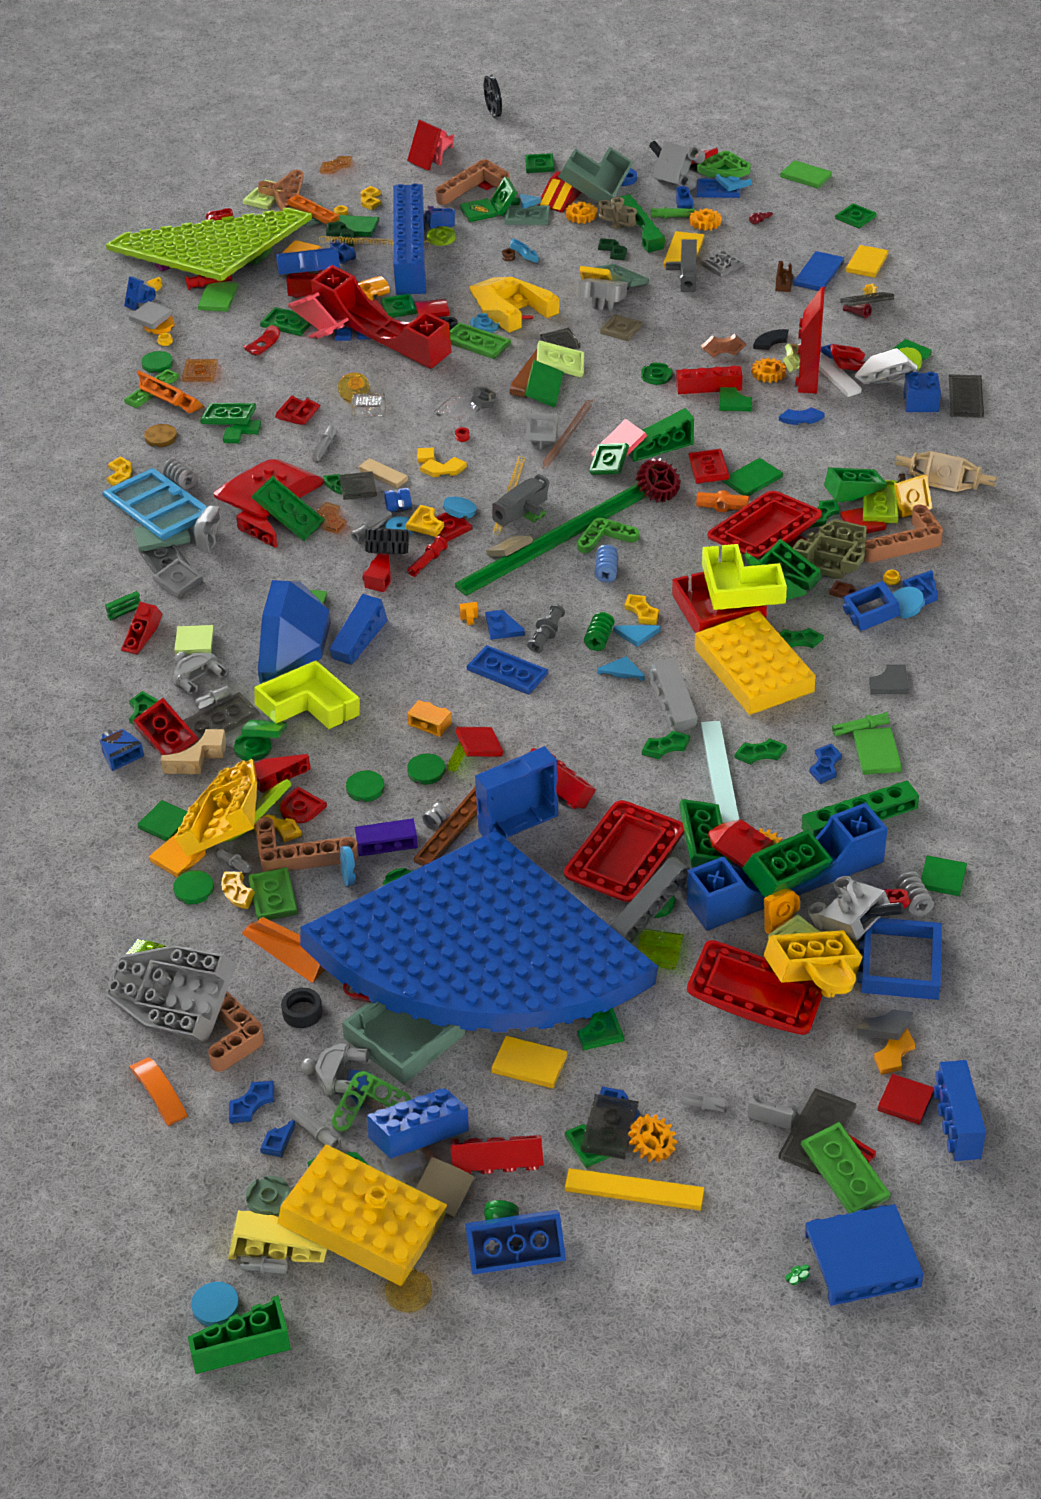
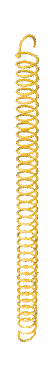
M320 236V237H325V238H326V236ZM327 236V237H328V236ZM330 236V237H331V236ZM333 236V237H334V236ZM319 237V241H320V237ZM328 237V240L330 241V238ZM331 237V243H332L333 237ZM337 237L334 238V243H335V239H336ZM338 237L340 239V237ZM341 237V238H342V237ZM344 237V238H345V237ZM347 237V238H348V237ZM326 238V243H327V238ZM342 238V241H344V238ZM345 238V244H346L347 238ZM349 238V239H351V238ZM352 238V239H353V241H354V243H355V239H354V238ZM356 238V244H357L358 238ZM362 238L359 239V244H360V240H361ZM363 238L365 240V238ZM366 238V239H367V238ZM369 238V239H370V238ZM372 238V239H373V238ZM337 239V243H338V239ZM340 239V243H341V239ZM348 239V244H349V239ZM367 239V242H369V239ZM370 239V245H371L372 239ZM374 239V240H376V239ZM377 239V240H378V242H379V243H380V240H379V239ZM383 239V240H384V239ZM385 239V241H387V239ZM388 239V240H389V239ZM391 239V240H392V239ZM351 240V244H352V240ZM362 240V244H363V240ZM365 240V244H366V240ZM373 240V245H374V240ZM376 240V245H377V240ZM381 240V245H382L383 240ZM389 240L390 244H391V240ZM392 240V246H393V240ZM320 241V242H321V241ZM384 241V246H385V241ZM387 241V245H388V241ZM424 241V242H425V241ZM427 241V242H429V241ZM429 242V246H430V242ZM428 246V247H429V246Z
M517 460L507 492L509 491V487L512 484V482L515 483L513 484L515 485L513 487L517 486L518 480L516 481L512 479H516L514 477H517L515 476L517 475L515 474L517 473L515 470L518 467V465L521 466L519 467L521 468L519 469L520 471H518L521 474L524 465L522 461ZM496 523V525H495V527H494V530H496L497 527H498V526H501V525H499V524L497 525V523Z

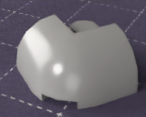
M220 506L206 507L194 526L196 546L200 551L208 554L216 544L217 526L222 521Z

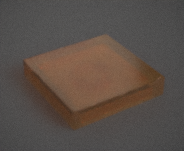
M186 359L182 382H214L218 365L217 359Z

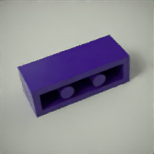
M414 818L355 827L359 857L418 848Z

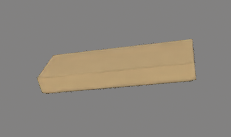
M370 458L359 466L360 472L394 488H399L408 481L407 475Z

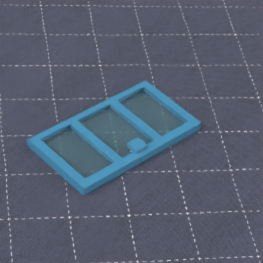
M154 468L103 491L104 497L161 540L194 526L199 516L207 507Z

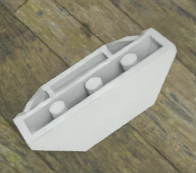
M896 348L871 356L855 374V377L863 384L891 383L904 379L905 373L916 372L917 365Z

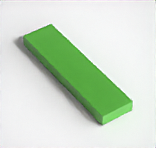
M166 369L155 378L170 385L180 377L178 373ZM139 388L125 398L124 402L127 405L138 408L151 399L153 395Z

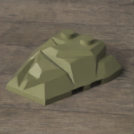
M833 519L820 527L817 534L814 535L812 532L807 540L800 539L797 541L793 549L819 568L821 575L829 576L833 579H841L847 573L857 570L864 561L867 526Z

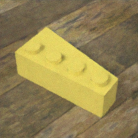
M238 1210L228 1259H236L237 1255L254 1257L266 1255L273 1259L291 1257V1260L295 1262H324L327 1252L326 1248L277 1224V1216Z

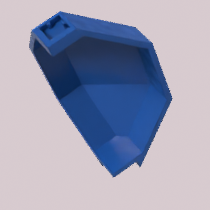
M272 580L261 623L258 662L260 684L315 660L318 661L323 656L331 624L330 612L302 582Z

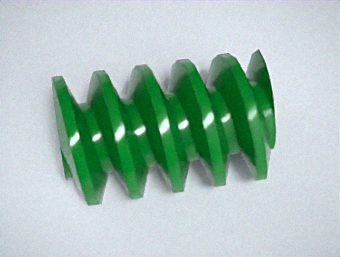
M598 612L593 615L584 637V643L590 650L602 651L605 648L615 623L612 615L606 612Z

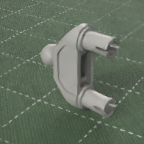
M178 652L175 655L177 666L174 671L173 683L176 687L183 688L189 695L195 694L198 690V686L192 682L210 671H213L219 678L225 677L228 673V669L219 663V659L214 654L193 653L188 656L185 652Z
M343 1043L336 1044L321 1053L318 1063L312 1058L303 1060L301 1070L306 1075H313L316 1072L318 1083L326 1095L334 1096L337 1093H345L351 1082L340 1080L346 1064L349 1061L367 1063L369 1060V1049L351 1048L350 1045ZM357 1086L356 1089H354L353 1087H351L350 1090L357 1092L358 1086Z

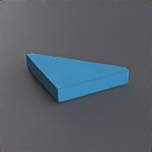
M719 174L716 175V180L728 192L752 185L751 179L740 180L739 177L729 176L724 178Z
M519 194L522 209L541 203L540 197Z
M618 625L613 627V632L636 647L661 631V626Z
M627 656L598 668L599 675L605 673L619 678L628 679V677L639 678L641 681L645 680V675Z

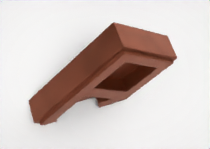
M836 580L829 590V595L844 599V596L856 592V589L851 584Z

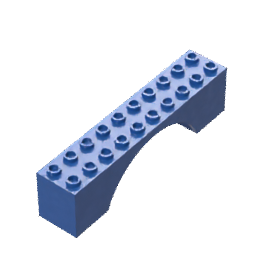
M423 184L393 185V265L396 295L409 293L426 294Z
M867 803L830 817L816 839L833 861L827 869L815 878L792 888L791 890L797 895L832 883L839 877L850 876L884 862L888 828ZM725 857L688 870L687 905L706 931L764 909L765 897L744 870L730 864Z

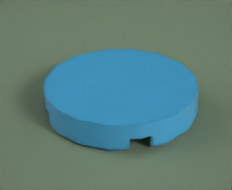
M486 313L478 314L476 318L473 317L470 321V326L490 333L500 328V324L498 322L496 324L488 318Z
M461 497L445 498L442 506L445 508L446 513L457 518H463V516H467V518L474 517L477 510L473 502Z
M904 587L893 593L899 602L900 618L905 619L917 615L921 611L922 606L924 607L925 605L924 595L915 587Z
M341 846L340 865L345 886H353L356 881V874L353 873L355 868L353 851L349 846Z
M211 1282L203 1285L192 1297L191 1307L193 1315L199 1323L209 1327L216 1323L220 1325L226 1323L229 1317L237 1314L239 1309V1298L236 1290L224 1282Z

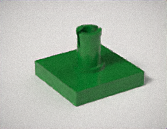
M505 176L490 199L494 209L500 216L505 214L510 204H520V198L515 197L518 192L510 179Z

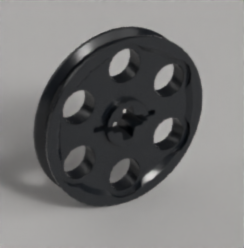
M494 75L485 76L483 89L487 109L493 118L496 115L500 117L502 114V97L498 82Z

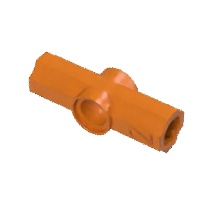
M725 490L718 491L717 493L697 492L696 506L714 508L717 512L741 510L749 504V496L731 495Z

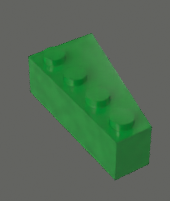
M683 408L642 430L646 433L647 437L629 456L636 462L694 445V417L686 408Z
M279 1295L272 1297L269 1303L262 1306L259 1303L251 1307V1311L241 1316L235 1314L229 1317L226 1323L221 1325L216 1323L188 1336L195 1374L291 1350Z

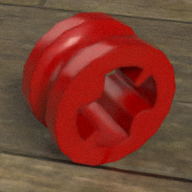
M465 427L457 428L455 430V439L459 442L468 441L470 439L469 429Z

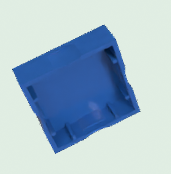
M335 247L276 254L279 275L325 270L331 265L340 268L338 249Z
M545 746L475 775L478 831L482 836L496 830L507 839L523 830L558 816V796L556 793L557 760Z

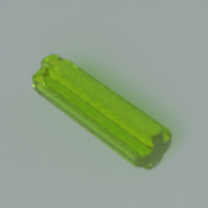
M460 741L447 763L448 771L455 772L465 755Z

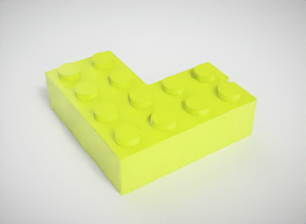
M738 544L722 545L721 562H718L719 546L702 547V567L713 610L786 603L787 585L780 563L744 567Z
M316 660L254 687L255 705L276 724L306 710L328 729L342 724L343 720L349 721L360 716V698Z

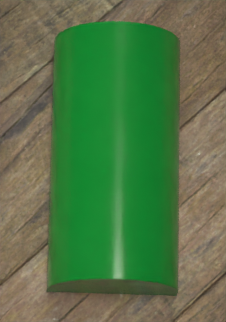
M681 799L679 809L691 867L695 868L721 857H725L731 863L729 858L713 848L708 836L709 831L723 823L719 804Z

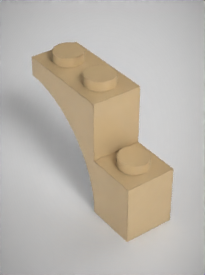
M205 729L202 738L191 748L176 754L162 755L161 765L163 774H201L204 758L215 759L224 757L226 747L225 730Z

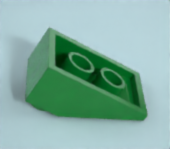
M828 467L824 487L837 502L843 503L886 488L887 483L875 469Z

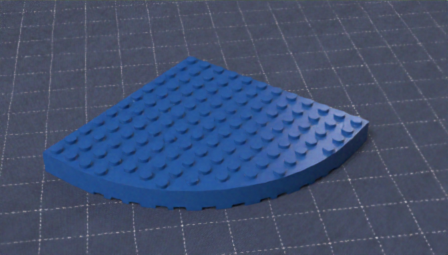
M496 830L300 927V946L342 984L347 983L357 994L362 993L368 996L369 1001L373 1003L378 1001L386 1005V1009L398 1014H401V1012L410 1014L412 1019L418 1020L420 1017L430 1020L431 1024L444 1027L447 1024L460 1026V1029L477 1031V1028L491 1029V1032H507L508 1029L520 1028V1031H526V1028L531 1027L547 1029L553 1028L554 1024L562 1022L570 1024L573 1023V1020L582 1017L587 1019L592 1017L593 1013L599 1011L604 1013L656 984L658 966Z

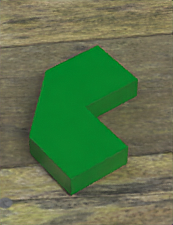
M249 420L247 425L235 424L226 428L223 443L239 444L242 434L258 435L261 428V420Z

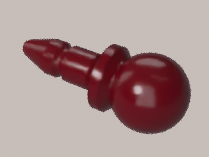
M752 213L749 216V221L751 224L756 225L759 222H763L764 219L771 217L773 213Z

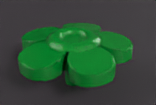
M809 1265L793 1267L791 1272L785 1276V1280L790 1282L791 1285L804 1282L810 1276L808 1272L810 1270Z

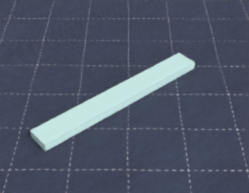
M720 721L701 722L715 804H719L723 823L739 820Z

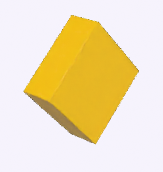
M434 447L417 448L418 463H426L430 459L434 460Z

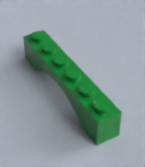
M630 194L619 196L624 199L623 206L632 207L637 210L635 220L637 225L643 230L642 246L647 253L664 249V244L666 243L665 236L662 235L659 228L654 225L637 201Z

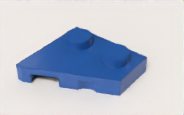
M932 570L903 580V587H915L922 592L925 598V605L938 600V592Z
M504 610L485 612L491 640L525 636V629Z

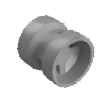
M435 803L430 808V811H427L422 816V820L428 828L436 830L441 825V822H444L450 814L443 804Z

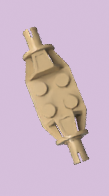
M929 451L920 454L915 452L912 458L897 455L895 459L900 460L895 461V466L909 468V475L914 477L927 475L929 486L954 492L971 488L976 490L979 484L995 487L996 482L991 481H997V476L982 474V467H977L966 458L940 452Z

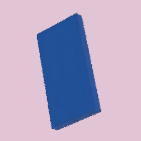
M815 251L794 280V286L819 291L821 287L826 288L844 262V257Z
M488 645L467 665V670L528 695L549 674L548 669Z

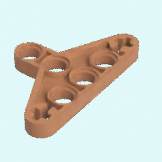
M296 169L276 183L260 181L258 183V192L274 196L281 211H283V208L296 210V208L288 205L287 200L296 194L300 195L304 173Z

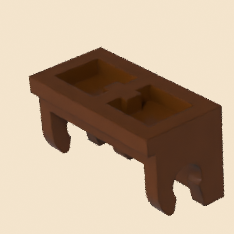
M779 261L775 291L791 292L793 280L792 264L789 263V268L784 269L783 261Z

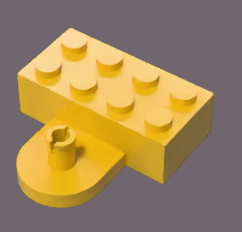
M844 930L771 935L763 955L781 983L813 980L822 989V995L827 998H833L835 994H846L853 989L856 974L862 960V955Z

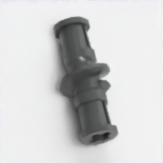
M552 604L548 615L536 622L537 630L532 640H529L527 643L531 651L542 652L544 643L549 638L552 639L556 636L558 621L565 615V610L562 606Z

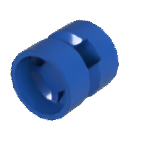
M409 488L398 489V492L394 490L384 491L385 504L388 511L393 513L397 512L398 509L402 511L412 509Z

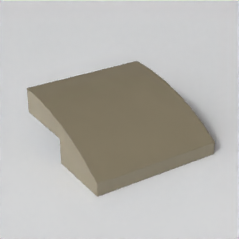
M431 1157L415 1189L447 1204L445 1215L454 1218L474 1176L451 1164Z

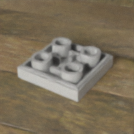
M722 250L702 260L701 265L718 276L723 277L744 267V262L727 251Z
M148 301L130 314L129 320L150 329H155L163 321H166L173 312L172 309Z

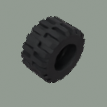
M368 528L365 530L366 552L378 554L408 553L409 531L388 528Z

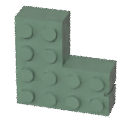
M609 147L600 163H597L575 148L558 177L598 203L601 200L611 201L634 162Z

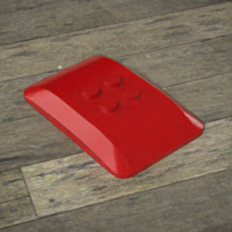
M270 459L246 470L214 491V497L255 516L267 517L271 514L251 497L272 476L299 498L322 486L324 479L282 460Z
M768 491L709 530L707 535L708 539L720 545L738 544L742 555L747 552L756 559H761L779 539L789 543L802 534L821 517L822 512L816 507L781 492Z
M625 800L616 801L566 865L564 876L570 881L620 901L631 902L661 868L684 834L683 823Z
M709 940L705 943L687 985V991L691 996L714 1007L762 1025L800 1035H806L810 1032L823 996L821 993L822 989L813 980L781 983L764 957L716 940Z

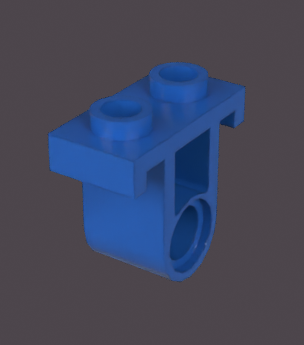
M428 206V210H425L426 223L429 224L430 228L454 226L455 210Z
M129 276L124 306L136 311L140 308L138 303L151 302L155 299L156 290L145 285L144 280Z

